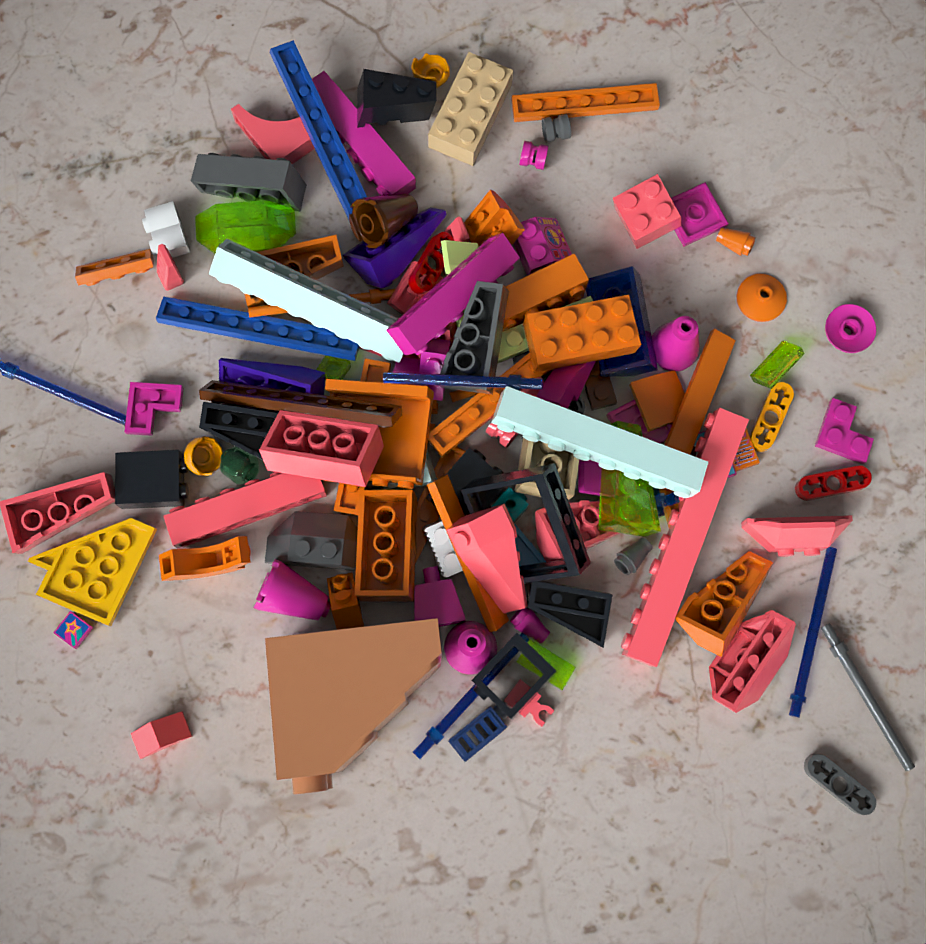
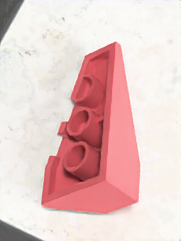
M633 498L605 499L592 502L581 500L580 502L569 503L586 550L644 522ZM545 507L535 512L537 545L546 562L563 560L564 558Z

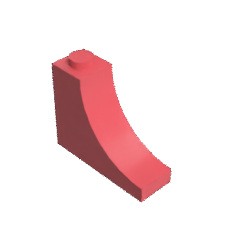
M240 104L231 108L234 121L265 159L276 160L277 158H284L289 160L291 164H294L315 149L300 117L287 121H269L250 114Z

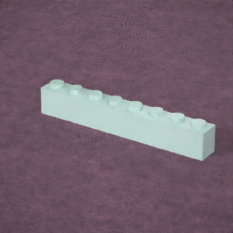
M226 239L217 247L209 274L216 277L218 281L240 288L245 294L255 295L269 305L285 309L292 316L302 317L316 327L328 329L342 339H349L358 343L363 349L373 350L389 361H396L398 363L401 361L404 354L386 331L398 318L229 239Z
M508 386L505 387L500 395L491 422L504 432L514 431L522 434L523 438L528 441L544 442L555 451H568L573 453V456L579 460L595 461L599 463L598 465L601 468L619 470L624 472V475L628 478L646 480L650 486L659 489H670L674 491L675 495L682 498H689L700 492L708 461Z

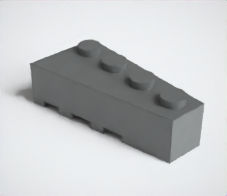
M208 153V155L198 154L191 182L201 193L226 198H233L235 194L239 198L255 203L256 199H261L269 202L270 206L280 208L282 203L291 205V210L299 212L301 211L307 186L287 159L277 158L276 160H270L260 156L245 158L236 154L231 156H221L216 153Z
M476 282L464 311L465 315L461 325L456 330L451 349L447 352L440 375L438 374L435 384L441 388L493 395L509 293L504 284Z

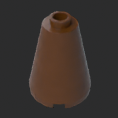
M410 194L363 197L352 203L353 211L352 214H349V222L355 237L360 242L364 241L367 243L366 247L378 248L417 216L418 204Z

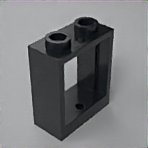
M516 633L471 681L476 685L473 690L484 701L489 697L496 704L492 709L503 720L507 716L513 720L557 674V671ZM516 648L543 676L510 709L482 681Z

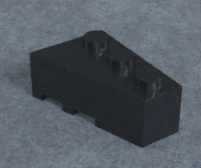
M363 69L357 88V128L365 127V124L368 123L386 125L387 121L400 120V123L429 120L437 101L436 81Z
M203 402L199 428L263 460L259 449L278 413Z
M543 581L531 582L527 601L528 608L604 648L612 594Z

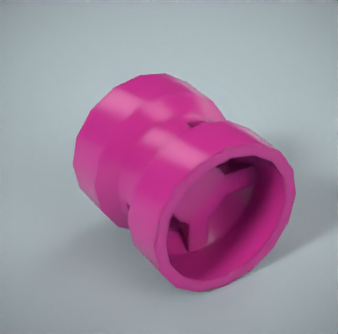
M524 141L519 165L526 167L533 165L536 169L544 170L549 146L543 144L536 146L532 142ZM535 150H537L536 159L533 161Z

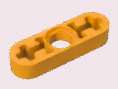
M776 383L767 394L750 434V439L757 452L767 451L777 437L794 397L793 388L788 383ZM783 390L785 397L779 402L778 406L774 405L778 398V394L775 392ZM765 412H775L778 416V421L773 424L767 422L764 416ZM764 428L768 429L764 440L767 442L762 445L758 444L759 439L756 437L763 433Z

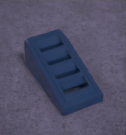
M490 706L448 740V742L463 761L466 762L503 732L507 726ZM486 716L497 727L495 731H492L483 720ZM479 723L489 736L484 739L476 729V724ZM469 730L480 741L477 746L466 734ZM462 737L472 750L467 753L459 743V738Z

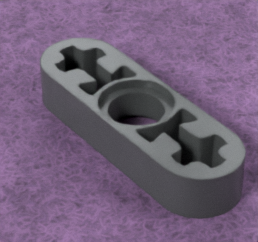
M813 754L806 758L804 762L806 774L851 811L860 815H869L875 810V796L829 758L820 754ZM813 761H822V769L826 772H831L833 769L834 772L828 777L822 772L814 773L815 767L812 763ZM838 776L843 777L847 783L846 789L841 793L837 792L833 787V781ZM851 793L858 797H866L865 803L867 807L858 808L859 802L854 797H848V800L846 797Z

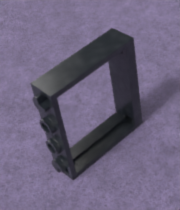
M555 463L474 479L461 489L469 513L473 514L491 508L485 490L531 481L536 482L564 559L519 566L520 575L523 576L524 583L577 576L591 564Z

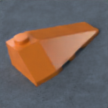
M748 551L727 567L723 574L716 579H711L699 592L691 594L677 613L675 620L697 645L722 657L736 635L773 562Z

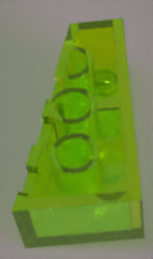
M622 421L610 424L643 437L641 426L638 424ZM601 468L599 530L642 537L661 532L653 487L649 485V482L640 478H628L624 475V472L616 469L607 470Z

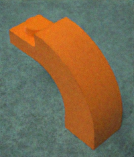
M237 536L213 546L171 549L159 554L162 581L196 579L244 569L246 564L251 563V550L248 545L247 536Z

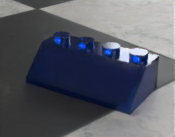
M631 266L588 278L586 294L587 297L591 296L593 301L629 295L641 341V346L633 354L598 360L601 376H636L657 371L658 367L640 274Z

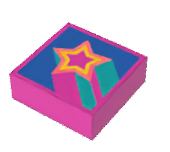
M70 611L53 633L71 647L77 649L94 627Z

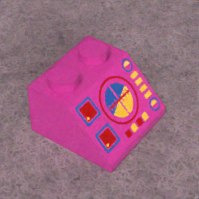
M533 217L521 222L525 230L513 244L527 276L572 255L557 218Z

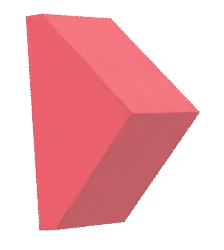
M183 711L151 721L131 733L140 759L192 737Z

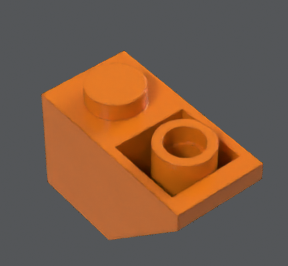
M353 573L338 574L327 578L331 611L337 630L364 627L359 599L354 596L355 581Z

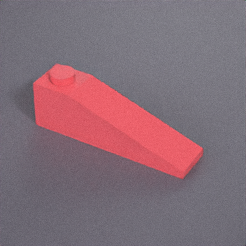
M505 504L458 519L446 531L457 554L503 614L526 608L527 599L524 579L520 575L518 563L521 560L520 553L516 550L515 538L517 537L516 527Z

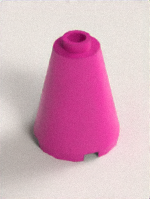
M689 316L678 317L661 325L653 333L649 344L650 355L662 369L668 371L675 370L676 372L683 371L697 360L700 353L699 328L693 318Z
M274 559L271 565L273 567L264 579L256 598L258 601L254 604L253 608L260 611L316 621L321 616L326 618L331 607L330 602H328L329 596L283 562Z
M465 621L454 626L447 634L444 643V653L447 661L456 671L464 674H478L497 654V642L494 634L489 632L484 624L476 621ZM473 640L477 643V646L470 648L467 646V641Z

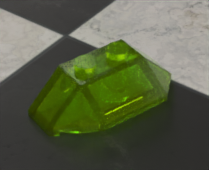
M267 200L215 204L195 216L196 240L214 254L217 247L226 239L255 252L282 247L290 238L296 235L295 209Z

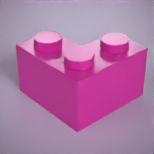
M432 338L428 342L429 347L421 353V359L402 357L399 363H395L392 384L428 386L434 391L433 400L442 401L445 388L435 384L438 374L440 375L446 354L450 351L451 341Z

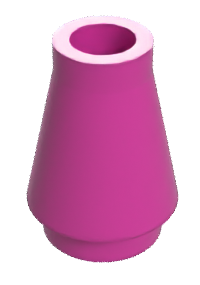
M530 608L518 610L510 620L514 625V629L531 637L540 644L550 634V631Z

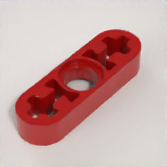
M440 232L431 238L409 277V286L414 293H426L434 287L444 269L442 250H437L441 247V241H454V238L448 232ZM428 257H432L436 261V269L429 266ZM426 274L427 276L424 277V279H423V281H422V284H423V286H422V285L420 284V283H421L420 277H422V276H424V275Z
M853 466L808 475L796 483L795 492L800 499L810 501L860 491L871 483L872 475L864 466ZM856 472L858 476H863L864 480L860 484L857 480L847 483L846 479L855 476ZM833 476L839 480L840 486L838 490H832L828 487V477ZM806 482L809 486L820 483V488L812 490L810 494L807 490H803Z

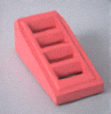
M160 244L158 245L157 274L165 290L169 291L182 285L184 281L166 245Z

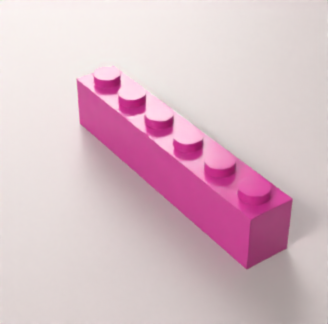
M322 71L315 76L312 81L346 149L350 161L353 164L357 163L362 168L361 172L368 182H374L377 186L378 194L380 196L409 194L415 190V176L369 123L365 124V127L357 128V108L329 75Z
M503 233L489 237L386 331L404 355L421 354L429 347L428 342L432 338L436 339L446 332L445 326L450 322L457 321L464 315L463 310L467 307L477 281L498 283L497 279L510 273L514 269L513 264L520 257Z

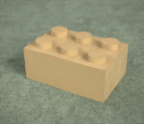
M523 438L518 470L555 463L568 500L571 499L575 492L579 459L575 458L573 453L568 451H555L544 442H532ZM535 481L516 484L515 492L541 497Z

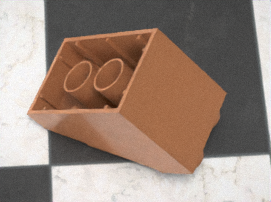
M438 618L265 638L277 780L292 778L293 794L327 791L333 788L332 773L343 771L378 738V732L409 704L408 697L440 668L442 652Z

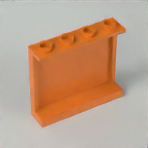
M326 379L325 390L330 392V396L402 406V416L392 427H379L384 447L369 481H372V485L388 487V483H398L397 487L404 489H414V485L422 486L434 391L428 386Z

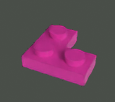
M130 382L124 432L130 435L153 436L155 411L181 412L184 387L175 384Z
M832 398L829 401L815 447L864 464L867 462L874 439L850 430L857 406Z

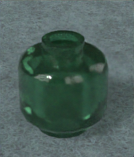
M236 446L225 450L220 457L221 473L236 484L241 485L254 480L259 473L257 457Z

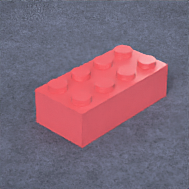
M280 410L259 451L268 471L366 487L384 444L379 426L375 424Z

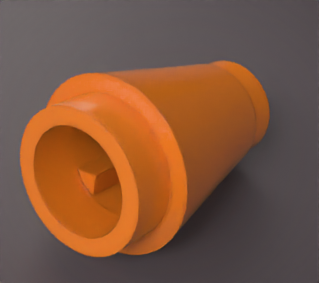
M722 227L716 241L739 256H742V254L748 256L756 237L751 236L750 232Z

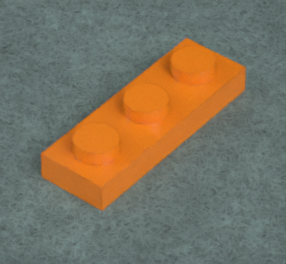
M146 249L77 266L75 278L78 286L83 284L91 286L108 278L113 280L120 279L125 274L132 272L144 273L153 268L154 258L151 249Z

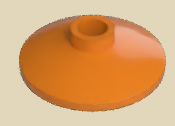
M754 274L747 277L737 290V304L741 312L754 321L768 322L774 320L783 312L787 303V294L783 285L776 278L767 274ZM763 291L767 293L768 297H762L760 295V292Z

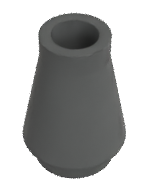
M641 537L637 542L618 552L614 563L626 575L635 573L653 547L647 539Z

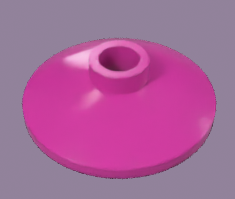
M845 304L835 308L829 314L825 323V332L829 342L838 350L845 353H858L867 349L874 341L876 324L872 315L866 309L854 304ZM844 328L850 329L851 335L846 334Z

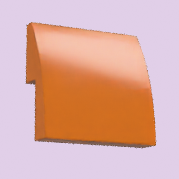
M489 190L464 222L471 243H478L479 246L489 237L503 233L512 245L525 230L511 208L494 190Z
M675 370L630 382L629 387L648 432L673 424L685 395Z

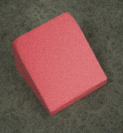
M460 216L444 231L451 234L454 241H470L469 234Z

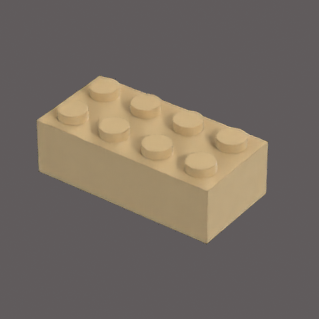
M468 52L428 133V148L473 166L512 86L513 70Z

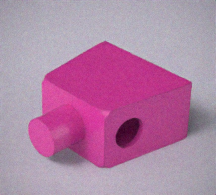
M438 566L424 568L425 583L415 585L414 621L438 618L439 627L465 622V615L452 579L440 580Z

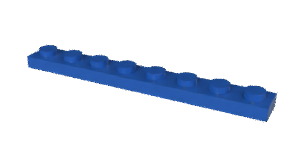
M294 40L273 47L269 53L349 220V214H352L353 211L352 203L357 199L367 197Z
M163 296L156 316L157 322L161 324L356 361L360 347L358 343L349 339H342L336 336L334 332L314 325L269 316L249 318L248 312Z

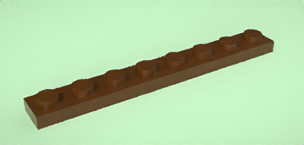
M211 380L199 390L200 400L211 401V403L234 404L235 407H256L262 411L269 409L376 424L381 428L392 427L402 416V406L223 381Z

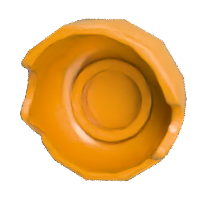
M425 53L420 60L415 57L412 61L411 69L414 78L436 81V88L447 82L450 76V67L446 59L440 55Z
M206 436L193 439L187 444L184 451V463L187 468L194 474L202 476L212 475L221 466L224 458L222 447L214 438Z

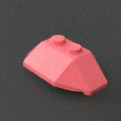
M852 515L747 518L741 522V527L769 553L778 552L779 557L794 556V552H804V556L820 555V551L830 547L853 519Z
M773 610L742 622L723 656L717 655L709 666L712 698L735 713L757 702L788 657L796 623Z

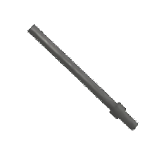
M830 623L821 627L822 632L831 645L829 649L835 658H839L905 771L913 769L915 767L913 761L847 652L849 649L844 640L840 641Z

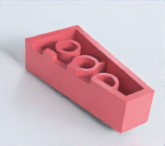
M102 472L0 501V508L12 553L23 554L115 502V486L112 475Z

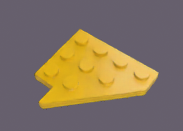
M129 518L30 557L27 562L48 570L36 595L111 627L157 529Z

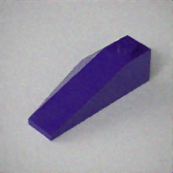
M430 207L418 213L415 218L382 246L368 248L366 247L368 244L362 241L343 254V257L368 285L378 288L388 287L405 270L447 213L445 210Z
M228 358L219 359V381L324 395L325 372L303 366ZM270 410L272 412L279 413V411L277 410Z

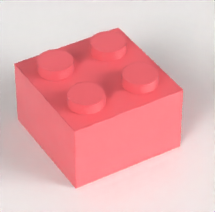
M658 174L613 197L614 207L636 249L682 226L681 216Z

